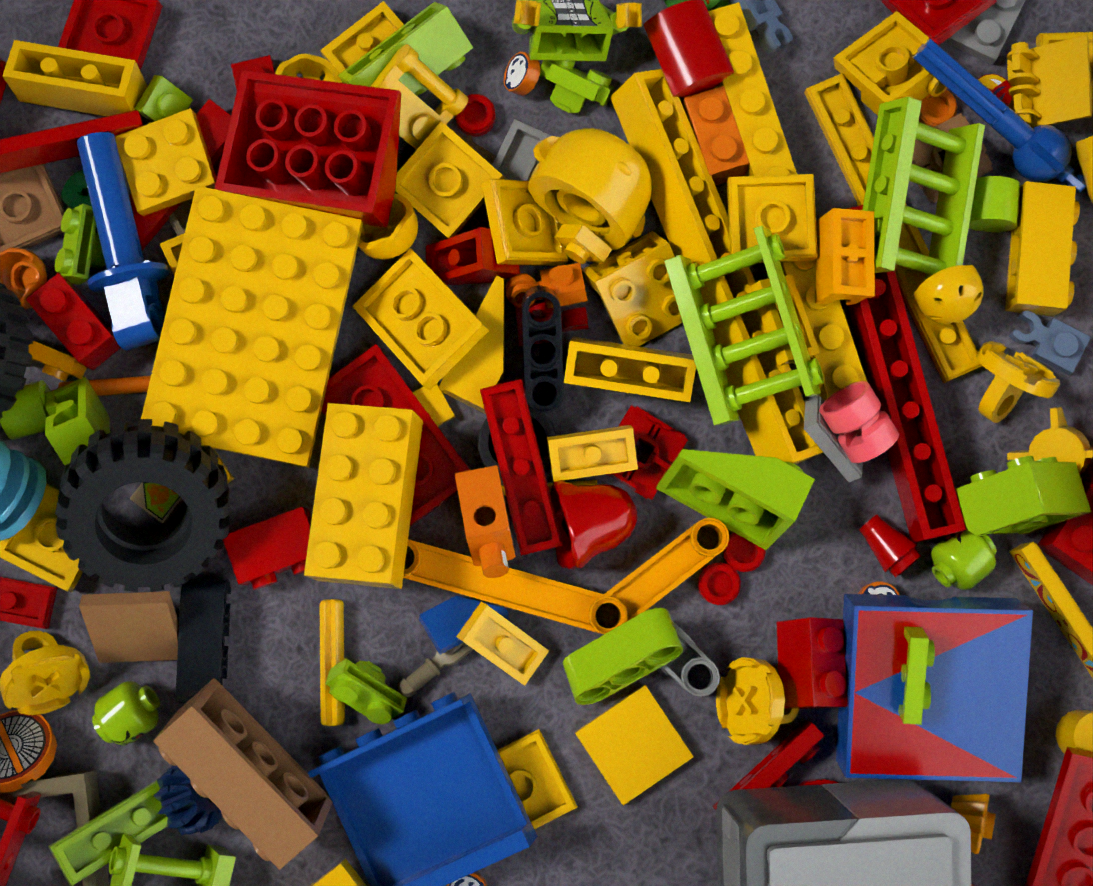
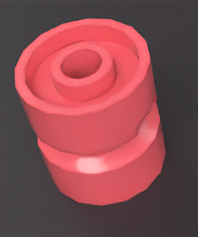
M859 381L843 387L828 397L819 409L831 431L839 434L837 440L852 463L866 462L879 456L893 446L899 437V432L886 411H879L881 403L867 381Z

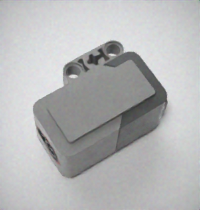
M896 779L741 789L727 792L720 798L717 804L718 886H971V831L969 823L962 815L914 780Z

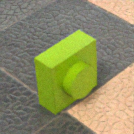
M154 75L134 110L139 111L149 121L155 122L187 110L193 99L163 76Z

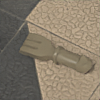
M463 642L441 655L436 651V655L432 660L426 658L423 665L406 679L403 678L400 681L398 692L406 698L413 697L434 676L441 674L439 670L445 666L455 665L474 649Z

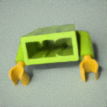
M516 0L512 27L520 35H525L529 32L530 60L606 61L612 35L626 31L629 27H642V3L616 4V12H612L599 0Z

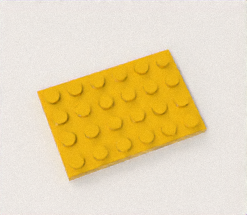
M196 185L141 419H152V426L163 427L165 421L177 424L178 433L185 435L187 431H192L201 437V446L207 445L214 449L309 468L362 231V220Z

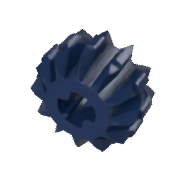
M172 765L171 768L167 769L166 773L157 779L160 789L154 797L162 805L157 814H165L168 817L167 828H178L182 836L197 832L203 833L212 829L214 825L219 824V820L223 817L221 810L209 798L200 796L193 789L190 779L178 766Z

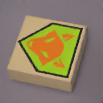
M142 482L130 497V500L162 524H167L184 502L176 492L168 487L150 482Z

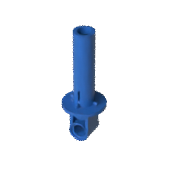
M96 132L84 135L77 140V146L107 270L90 277L87 281L88 287L91 291L104 292L106 294L114 338L123 350L129 351L160 340L165 313L157 282L169 275V269L164 263L144 260L115 135L109 132Z

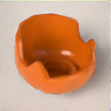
M11 247L0 253V283L4 284L8 290L14 292L21 302V307L25 310L32 308L26 299L47 282L45 264L33 251Z

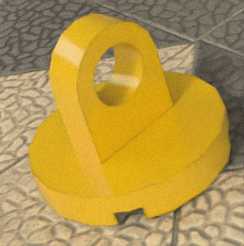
M989 341L983 343L976 355L981 365L995 375L980 401L978 408L980 414L990 421L997 423L1011 412L1024 391L1039 397H1053L1060 386V381L1055 379L1056 376L1053 374V371L1025 353L1016 351L1014 356L1006 354L1004 351L1007 347L1004 344Z
M25 632L15 639L12 650V663L2 672L0 678V692L4 704L10 710L11 707L17 708L20 714L25 715L46 714L60 709L71 702L69 697L77 690L80 695L86 689L91 677L85 656L76 648L58 645L54 637L46 632ZM38 648L27 653H24L28 649Z
M741 657L729 664L727 668L731 669L726 677H721L717 686L716 708L719 722L722 728H728L729 733L732 735L728 737L736 743L759 745L768 742L778 731L780 724L790 723L796 718L799 709L784 708L785 695L782 681L776 669L766 660Z

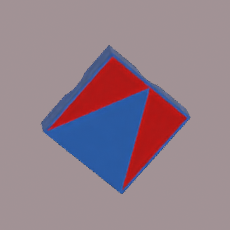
M844 594L843 624L848 704L847 707H838L836 761L845 778L1021 782L1033 610L1017 598L952 597L942 600H923L906 595ZM904 627H922L929 640L934 641L935 646L934 664L932 667H927L925 682H929L931 687V703L929 709H923L922 725L903 724L898 714L899 705H903L905 682H902L901 669L903 664H907L908 642L904 637Z

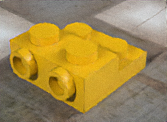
M898 11L833 57L834 68L838 72L843 73L845 78L861 91V101L877 116L881 103L905 97L921 101L929 94L937 97L947 89L913 59V56L918 52V48L925 44L929 37Z

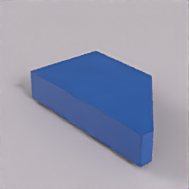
M456 595L419 615V621L440 655L463 643L456 636L481 601ZM485 603L508 619L509 613L506 608Z

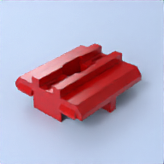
M631 405L619 426L631 425L633 427L635 445L639 440L654 450L645 465L637 460L638 470H634L635 472L630 480L627 479L633 470L627 471L624 477H622L624 472L606 475L628 486L643 498L652 500L658 491L656 487L689 439L685 438L683 433L650 415L640 407ZM652 426H655L654 429L652 430L651 434L648 435V433H649V431L651 430ZM658 429H660V431L654 439L653 437Z

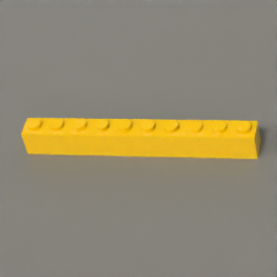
M740 3L708 11L734 70L733 74L716 85L714 89L721 86L725 88L750 162L744 176L797 174ZM816 261L781 262L784 275L792 274L820 350V354L811 358H817L824 377V383L819 384L821 391L819 396L826 400L845 386L859 381H867L840 300H835L827 305L816 304Z
M662 69L634 73L610 96V99L629 145L642 156L649 168L652 180L651 200L674 256L681 255L691 259L692 263L696 262L698 265H702L730 255L729 218L713 178L709 175L703 154L680 98L673 97ZM749 266L704 282V287L700 288L704 304L709 303L711 306L751 293L750 286L755 284V280ZM758 309L717 322V327L712 329L717 345L722 344L723 347L766 333ZM773 350L729 363V368L725 369L729 386L735 385L736 388L791 371L789 364L778 366ZM799 387L742 404V409L737 410L755 456L775 457L784 462L798 464L823 453L804 430L805 402Z

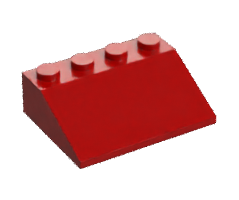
M242 70L215 189L361 219L365 225L387 228L396 190L401 92L392 89Z

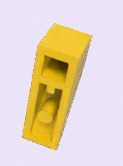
M497 275L476 314V317L490 331L443 377L439 385L442 393L484 414L486 413L480 389L503 384L505 284L504 279Z

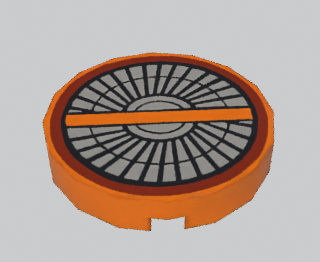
M11 710L0 714V793L14 792L23 788L21 784L27 783L31 779L36 781L44 775L53 762L57 741L52 727L41 714L25 715L20 714L18 710Z

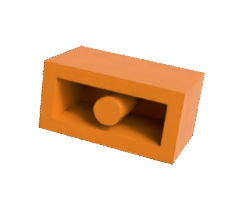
M724 86L685 97L682 104L703 154L709 175L712 176L715 185L727 182L728 177L744 176L750 162Z

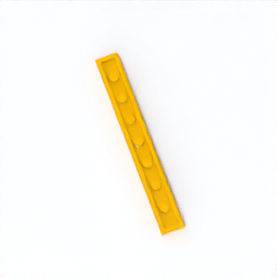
M841 73L806 88L804 93L858 206L864 203L874 136L844 74ZM902 223L898 247L929 256V250L918 227ZM895 264V273L903 300L943 383L982 367L976 357L978 351L963 321L955 324H939L929 320L919 309L914 298V292L925 281L926 273Z

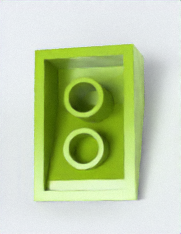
M682 449L659 481L656 489L707 518L720 520L726 525L727 529L767 550L796 521L815 479L805 474L796 464L784 462L775 457Z

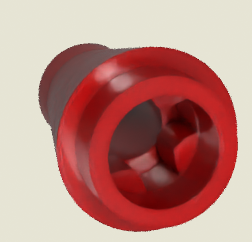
M878 514L859 529V532L865 537L884 572L890 571L895 578L921 557L915 549L917 544L886 523Z

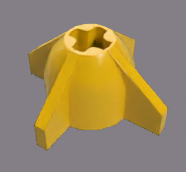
M1062 407L1050 408L1051 428L1037 434L1032 440L1029 450L1007 453V460L1033 456L1034 461L1056 457L1058 462H1076L1079 474H1081L1089 465L1090 459L1093 458V447H1090L1088 439L1081 431L1067 425Z

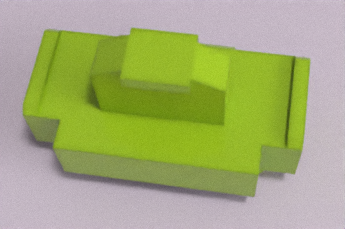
M543 60L540 67V77L544 76L546 77L545 79L556 83L550 97L555 107L568 113H579L586 98L600 103L603 107L607 105L615 88L610 85L612 81L610 76L595 69H590L588 74L574 68L576 61Z
M81 204L73 209L68 208L64 212L61 221V231L65 233L63 246L57 253L54 265L56 272L61 273L69 282L76 285L88 281L90 267L100 269L105 265L99 234L95 232L96 222L92 206Z
M345 658L330 669L326 680V685L330 687L329 693L338 701L344 702L366 716L371 722L387 724L391 719L404 712L407 698L386 685V677L382 673V669L370 661H358L354 664Z

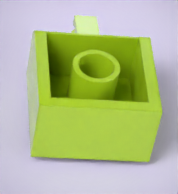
M1033 456L1017 458L1007 463L1008 469L997 473L996 470H988L974 474L970 477L972 483L956 488L965 527L976 536L1005 533L1027 534L1091 512L1076 462H1058L1056 457L1043 458L1034 461Z

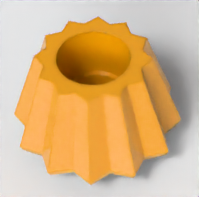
M987 793L955 795L951 803V808L962 815L969 823L971 852L974 854H979L983 838L992 840L996 814L987 812L990 797Z

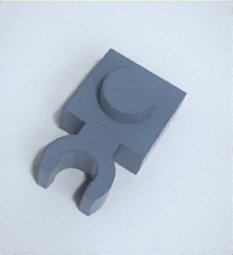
M729 0L731 4L740 3L749 32L756 29L759 34L760 45L767 54L772 53L778 47L780 49L785 47L793 40L790 30L777 19L783 13L775 0Z
M1031 311L1020 313L1018 318L1029 324L1030 332L1024 334L1014 329L1010 332L1009 337L1019 344L1031 342L1036 345L1031 355L1032 357L1067 375L1072 374L1091 337L1055 318L1049 320L1047 326H1044L1039 316Z

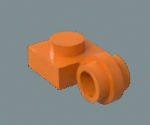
M580 263L558 265L554 268L540 270L541 281L538 282L530 275L520 273V275L511 277L505 287L508 301L518 308H521L522 297L526 291L538 285L547 286L552 289L558 296L560 306L588 301ZM544 297L534 299L529 307L533 305L535 300L545 299L546 308L550 309L553 307V303Z

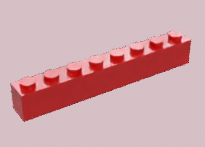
M863 205L856 206V207H851V208H847V209L862 210V209H863ZM895 270L875 273V296L866 298L857 304L848 305L868 383L881 403L879 411H886L899 432L897 441L887 450L910 539L913 542L964 531L966 530Z

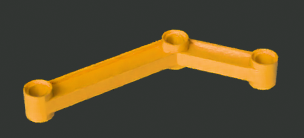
M704 518L698 521L604 594L509 568L508 573L504 576L487 578L483 575L482 566L473 565L472 557L409 539L407 547H410L414 552V562L408 569L404 570L403 578L596 633L606 634L640 613L645 612L723 552L729 542V531L724 523L715 518ZM708 526L716 531L718 544L714 549L707 550L699 545L697 534L701 527ZM604 603L614 605L619 612V620L611 628L600 626L595 617L598 607Z

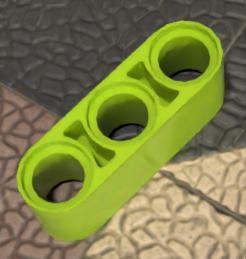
M654 608L640 613L565 657L563 667L575 702L579 705H589L607 698L675 660L683 653V647L669 611L665 608Z

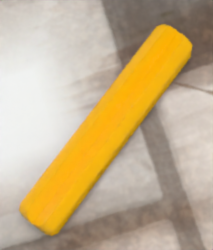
M324 599L319 604L321 724L324 726H340L345 722V703L338 701L329 693L330 687L326 685V680L330 669L344 660V603L340 599Z

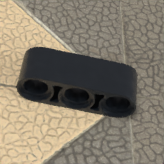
M538 285L526 291L522 297L521 304L524 386L529 406L539 413H549L560 406L564 395L561 307L558 296L552 289L547 286ZM539 297L547 298L553 303L551 312L543 317H537L529 311L531 302ZM538 340H548L554 345V350L546 358H537L531 353V347ZM539 382H550L555 386V392L549 398L541 399L532 393L533 388Z
M189 579V582L182 584L176 675V696L179 703H187L213 678L222 686L223 679H227L229 646L224 645L225 636H229L231 603H226L227 594H231V584L228 579Z

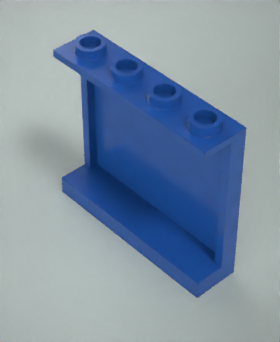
M454 691L431 703L434 711L421 717L418 711L414 710L394 720L396 729L382 735L379 728L356 738L358 747L346 753L342 746H339L319 756L318 759L321 765L308 772L310 778L320 774L370 886H445L530 847L538 837L471 693L458 699Z

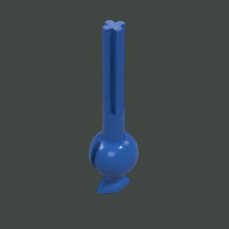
M931 38L918 48V52L913 56V59L1014 146L1012 154L1014 166L1022 177L1032 182L1042 183L1055 179L1059 184L1065 182L1066 186H1075L1076 193L1081 192L1086 187L1084 176L1075 174V168L1069 163L1072 156L1070 140L1064 131L1050 125H1039L1032 128Z

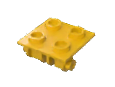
M1088 35L1029 49L1026 42H1018L1011 45V51L1007 54L1008 83L1011 85L1009 95L1012 96L1009 108L1032 128L1039 125H1054L1092 117Z

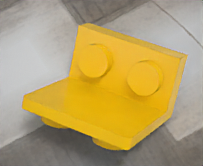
M653 231L609 254L604 263L594 262L582 269L588 284L600 295L622 344L641 346L683 323L664 262L675 256L669 242Z

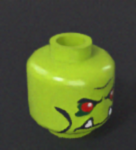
M967 528L964 531L948 534L932 549L931 558L934 564L932 572L935 578L945 587L954 586L961 590L972 589L995 569L996 546L988 535L976 536L968 531Z
M133 681L123 682L96 701L94 707L95 714L92 717L94 729L107 743H115L122 746L129 745L157 726L159 719L157 708L160 707V700L155 691L147 685L142 687Z

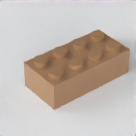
M215 678L184 704L153 740L159 747V752L164 760L173 766H178L190 779L193 789L200 796L209 798L221 810L226 823L236 830L240 829L253 843L256 853L265 861H271L279 870L319 836L332 805L330 796L313 778L309 777L308 773Z

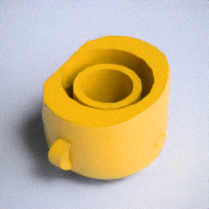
M594 128L570 131L561 137L550 136L535 145L533 149L534 157L539 163L529 179L528 190L540 207L560 224H584L611 247L612 250H618L625 246L630 239L641 236L645 226L644 213L652 195V180L646 162L633 147L607 131Z

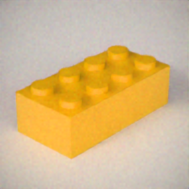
M328 403L304 576L322 582L402 589L423 420L413 410Z

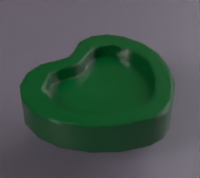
M83 170L74 173L66 181L61 193L62 200L72 209L81 204L92 206Z

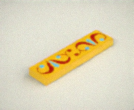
M1029 542L1018 545L1010 550L1009 553L1093 678L1092 626L1037 543Z

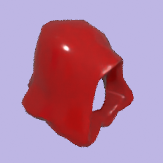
M562 480L553 483L550 496L563 544L556 547L557 562L560 567L569 570L583 568L594 556L616 548L633 533L637 523V509L627 491L607 484L577 486ZM564 516L567 522L570 538L562 528V519Z

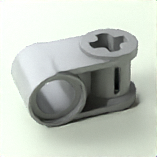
M673 622L683 647V653L659 669L665 675H669L689 694L700 697L707 696L714 692L719 685V670L696 646V643ZM696 664L705 666L711 676L709 684L699 690L693 688L687 679L688 671Z

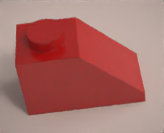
M479 227L426 246L427 265L446 285L493 283L496 275L503 279L520 275L519 265L497 264L491 229Z

